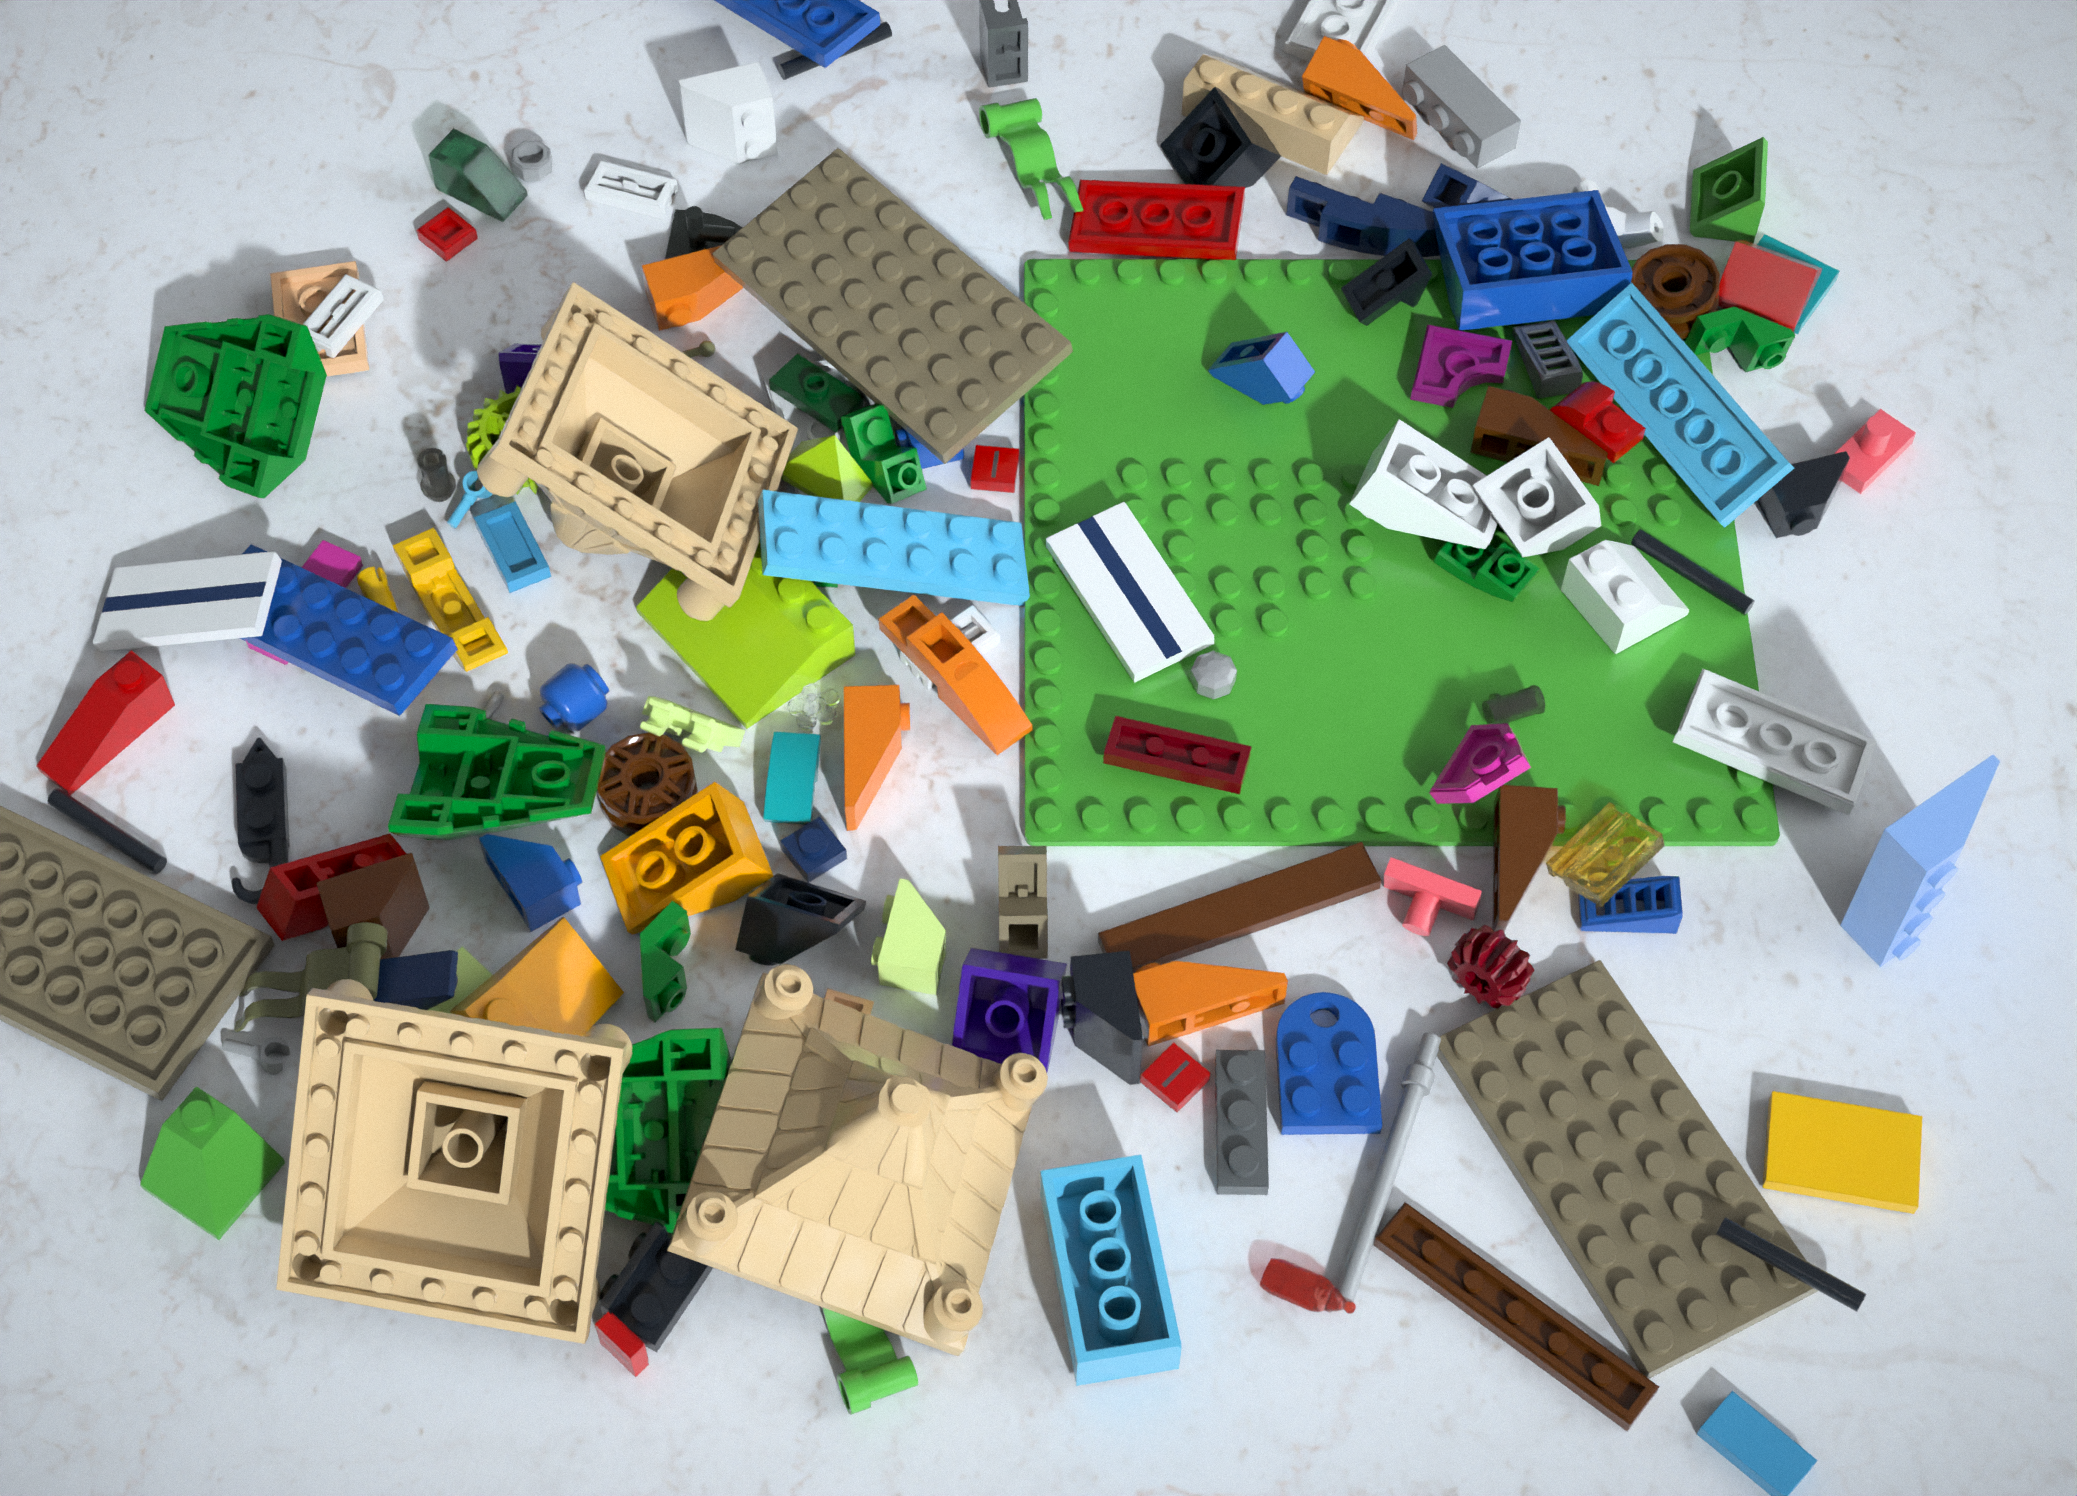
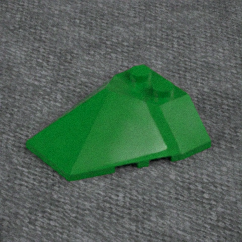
M266 314L249 319L232 318L227 319V321L214 323L205 321L165 326L144 411L173 438L189 446L195 452L193 456L202 464H208L220 475L218 479L227 487L265 499L306 460L327 374L308 327L275 315Z
M426 704L417 730L419 765L410 794H397L388 823L389 832L405 838L455 840L591 814L606 754L605 745L551 730L549 736L526 730L525 722L513 718L509 721V724L486 718V711L475 707Z
M722 1027L671 1029L632 1044V1056L622 1074L606 1193V1211L615 1213L618 1217L631 1221L638 1220L650 1225H654L657 1221L666 1226L667 1232L673 1233L731 1063V1056Z

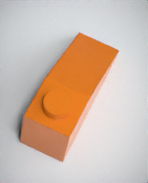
M1324 36L1302 75L1304 92L1362 115L1365 121L1414 140L1418 134L1416 114L1380 72L1351 42L1344 39L1333 40Z
M720 246L642 265L645 292L659 331L699 321L743 289L739 283L715 263L712 253Z
M900 685L844 686V787L847 831L857 830L902 749L901 731H910V703L900 702Z
M1172 961L1162 965L1150 963L1133 973L1141 1030L1148 1047L1285 1004L1288 985L1285 973L1183 961Z

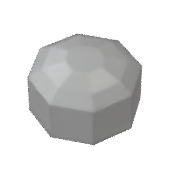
M523 141L512 150L511 163L513 173L523 181H541L552 172L550 148L540 141Z
M1211 651L1197 656L1191 669L1190 681L1197 694L1216 699L1230 694L1236 681L1237 669L1230 656Z

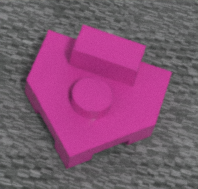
M1508 723L1470 726L1429 792L1437 804L1474 803L1531 768L1515 733Z

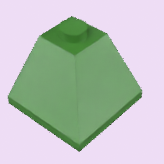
M196 1086L162 1124L140 1186L217 1240H220L285 1164V1160L235 1111Z

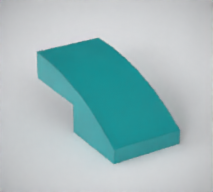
M774 732L766 784L763 815L765 822L806 825L812 821L815 782L818 780L820 734Z

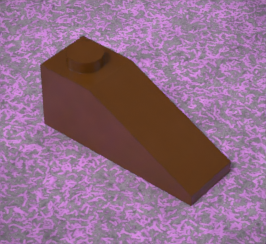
M1488 386L1470 451V453L1510 462L1549 437L1580 481L1596 486L1600 484L1608 454L1534 398L1518 394L1512 390H1503Z
M1502 785L1499 787L1494 800L1492 929L1495 932L1500 929L1505 932L1548 855L1557 834L1564 833L1566 808L1565 805H1558V788Z

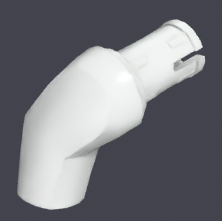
M1593 180L1579 183L1582 192L1599 191L1598 184ZM1575 186L1572 193L1580 192L1579 188ZM1605 206L1622 248L1630 249L1662 240L1664 225L1654 211L1626 214L1613 207Z

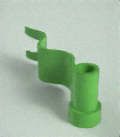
M1033 98L1001 106L997 102L980 106L979 120L983 134L986 138L1000 136L1003 141L1007 142L1013 154L1018 180L1024 189L1031 188L1034 192L1043 220L1052 218L1045 183L1056 182L1064 191L1075 213L1083 211L1073 180L1070 176L1062 177L1059 173L1049 135L1038 125V123L1042 122V109L1038 99Z
M822 1307L830 1338L846 1371L837 1375V1382L844 1405L850 1415L871 1408V1402L918 1386V1377L911 1358L905 1356L897 1359L884 1329Z

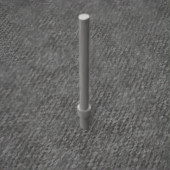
M1433 1033L1423 1034L1415 1060L1405 1070L1401 1082L1404 1092L1333 1297L1341 1304L1353 1305L1422 1098L1430 1093L1435 1078V1073L1432 1069L1441 1042V1038Z

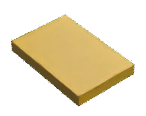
M1772 1091L1768 1103L1762 1188L1915 1214L1919 1207L1923 1116Z

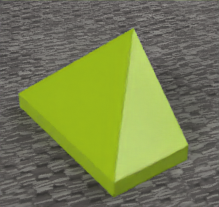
M835 435L801 441L789 454L781 477L782 480L807 495L860 502L872 489L871 480Z

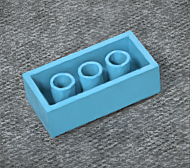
M1142 1155L1041 1170L1040 1198L1076 1386L1179 1369L1182 1345Z

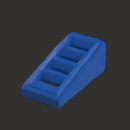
M1656 876L1580 884L1578 886L1580 931L1677 934L1683 916L1679 876ZM1595 899H1604L1605 915L1596 916ZM1615 900H1623L1624 913L1616 914ZM1636 900L1644 901V911L1636 910ZM1656 901H1664V909H1657Z

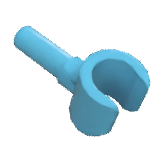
M477 471L468 472L463 478L462 482L465 493L447 521V524L455 529L477 498L487 499L493 495L484 486L479 491H476L475 484L479 479Z

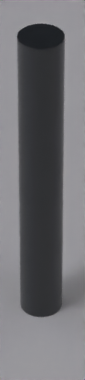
M888 22L881 23L880 26L840 57L892 37V30ZM801 55L779 64L778 70L783 80H786L821 65Z
M1640 529L1633 537L1631 545L1744 616L1752 608L1755 600Z
M57 788L50 793L47 800L49 805L151 872L158 874L165 868L167 859L63 790Z
M1727 1217L1724 1218L1716 1233L1717 1236L1856 1312L1866 1296V1293Z

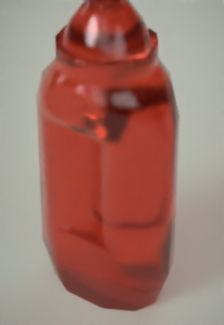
M1271 1258L1259 1286L1268 1294L1308 1311H1326L1331 1313L1344 1309L1346 1313L1352 1314L1356 1309L1355 1303L1346 1301L1339 1289L1335 1288L1332 1282L1325 1276L1284 1259Z

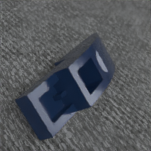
M1295 176L1289 187L1286 215L1319 227L1318 241L1360 253L1385 256L1410 238L1415 243L1422 257L1440 256L1432 211L1383 193H1379L1372 204L1358 197L1344 194Z

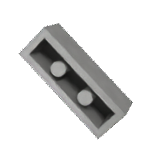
M1446 45L1406 64L1402 94L1410 105L1415 106L1429 120L1431 126L1436 131H1440L1454 145L1458 154L1466 157L1477 169L1516 149L1521 119Z

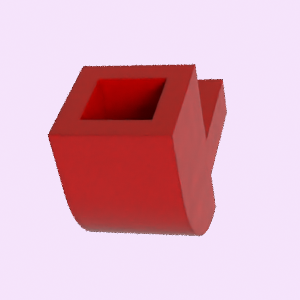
M1598 382L1582 383L1553 406L1550 411L1608 453L1607 459L1615 463L1643 439L1646 428L1612 403L1615 394L1614 390Z

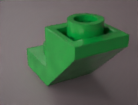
M1730 307L1697 316L1685 343L1695 355L1707 352L1718 353L1730 347L1746 373L1760 368L1772 369L1781 364L1786 358V353L1796 335L1792 329L1737 307Z
M874 403L841 416L850 455L871 480L873 487L887 504L896 503L927 490L917 448L896 446L889 415L882 404Z
M671 901L640 933L643 998L647 1016L654 1023L666 1011L668 1013L674 1011L682 1003L688 989L684 967L671 957L677 956L686 947L691 931L687 911L674 901Z

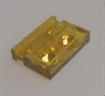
M1609 802L1546 862L1548 874L1552 877H1560L1564 880L1566 886L1599 907H1602L1665 846L1663 834L1627 812L1622 814L1616 810L1614 804Z

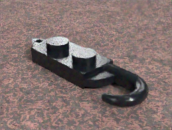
M258 737L243 762L235 764L238 845L244 858L255 863H269L270 868L289 862L287 773L283 758H277L264 741ZM238 877L233 878L231 884L236 896L248 904H258L262 889L258 891L247 890L243 887Z

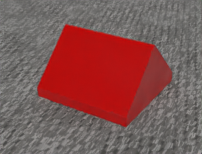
M1745 240L1735 241L1719 283L1718 306L1724 309L1737 307L1792 329L1794 332L1819 279L1822 268Z

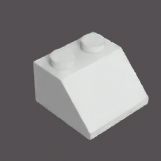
M759 62L678 80L685 136L688 144L738 164L778 154L773 97Z
M1549 437L1473 484V489L1521 557L1563 550L1601 526L1599 505Z
M1604 540L1569 559L1561 591L1614 654L1625 650L1688 615L1689 609L1635 546Z

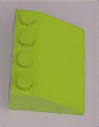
M760 540L740 597L730 608L725 605L713 619L700 621L684 613L677 599V590L688 577L682 571H677L673 568L636 606L637 613L746 729L855 656L853 624L811 581L762 575Z

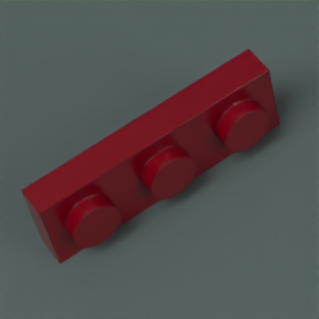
M1115 716L1104 750L1103 763L1240 794L1250 761L1252 746Z

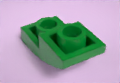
M1447 542L1437 553L1434 560L1435 564L1461 581L1487 594L1510 602L1516 599L1540 569L1525 557H1521L1517 551L1504 542L1498 549L1490 544L1486 549Z

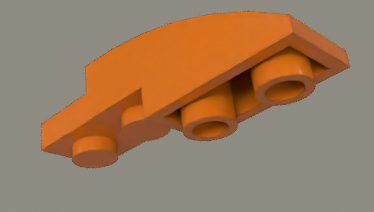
M913 594L878 619L879 629L937 686L938 697L996 755L1002 753L1033 730L1028 717L996 672L973 644L942 612L936 616Z

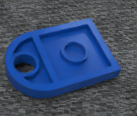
M1313 993L1297 999L1282 1014L1276 1034L1281 1135L1381 1134L1382 1114L1375 1030L1368 1014L1353 1000L1335 993ZM1326 1010L1335 1015L1337 1022L1330 1027H1320L1312 1021L1310 1016L1315 1011Z

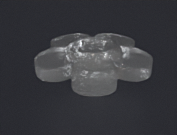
M812 683L803 687V698L793 697L788 702V711L792 716L796 717L798 727L809 730L815 727L817 719L821 725H829L836 720L837 712L834 708L840 703V696L835 689L830 688L822 692L818 684Z

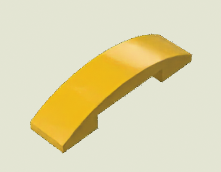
M434 527L392 545L413 590L436 631L453 639L458 650L452 656L465 672L508 653L506 645L489 617H484L456 571L452 557Z

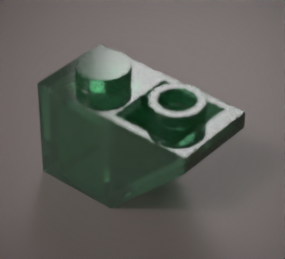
M454 128L428 155L437 190L501 222H504L528 196L526 188L487 144Z

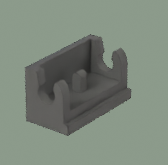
M979 0L980 58L988 88L1028 82L1027 18H1022L1017 0H1008L1009 10L1006 12L997 11L993 0Z

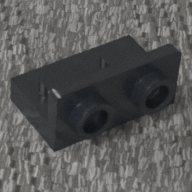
M657 1221L648 1234L642 1232L635 1239L629 1250L628 1263L619 1275L613 1274L606 1281L599 1296L602 1315L604 1316L607 1312L613 1313L644 1342L646 1347L656 1353L713 1269V1267L667 1251L671 1238L668 1237L666 1226Z

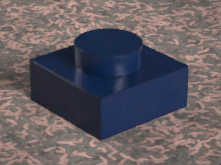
M820 817L780 840L782 852L808 883L847 859L846 848Z

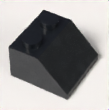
M1130 951L1071 956L1070 975L1061 977L1063 1027L1073 1028L1074 1043L1077 1048L1129 1085L1140 1084L1143 1037Z

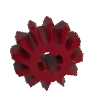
M1485 924L1479 929L1471 928L1467 934L1464 933L1455 943L1456 947L1451 952V957L1447 962L1450 970L1454 972L1452 976L1453 981L1465 988L1464 994L1470 993L1479 1004L1486 1001L1495 1009L1502 1005L1510 1006L1514 1000L1517 1001L1526 991V986L1530 982V977L1535 970L1528 962L1530 954L1517 946L1518 940H1511L1506 937L1504 930L1500 929L1495 932L1490 926Z

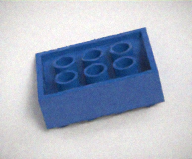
M1598 190L1433 208V221L1448 300L1459 331L1596 315L1631 283L1633 271Z

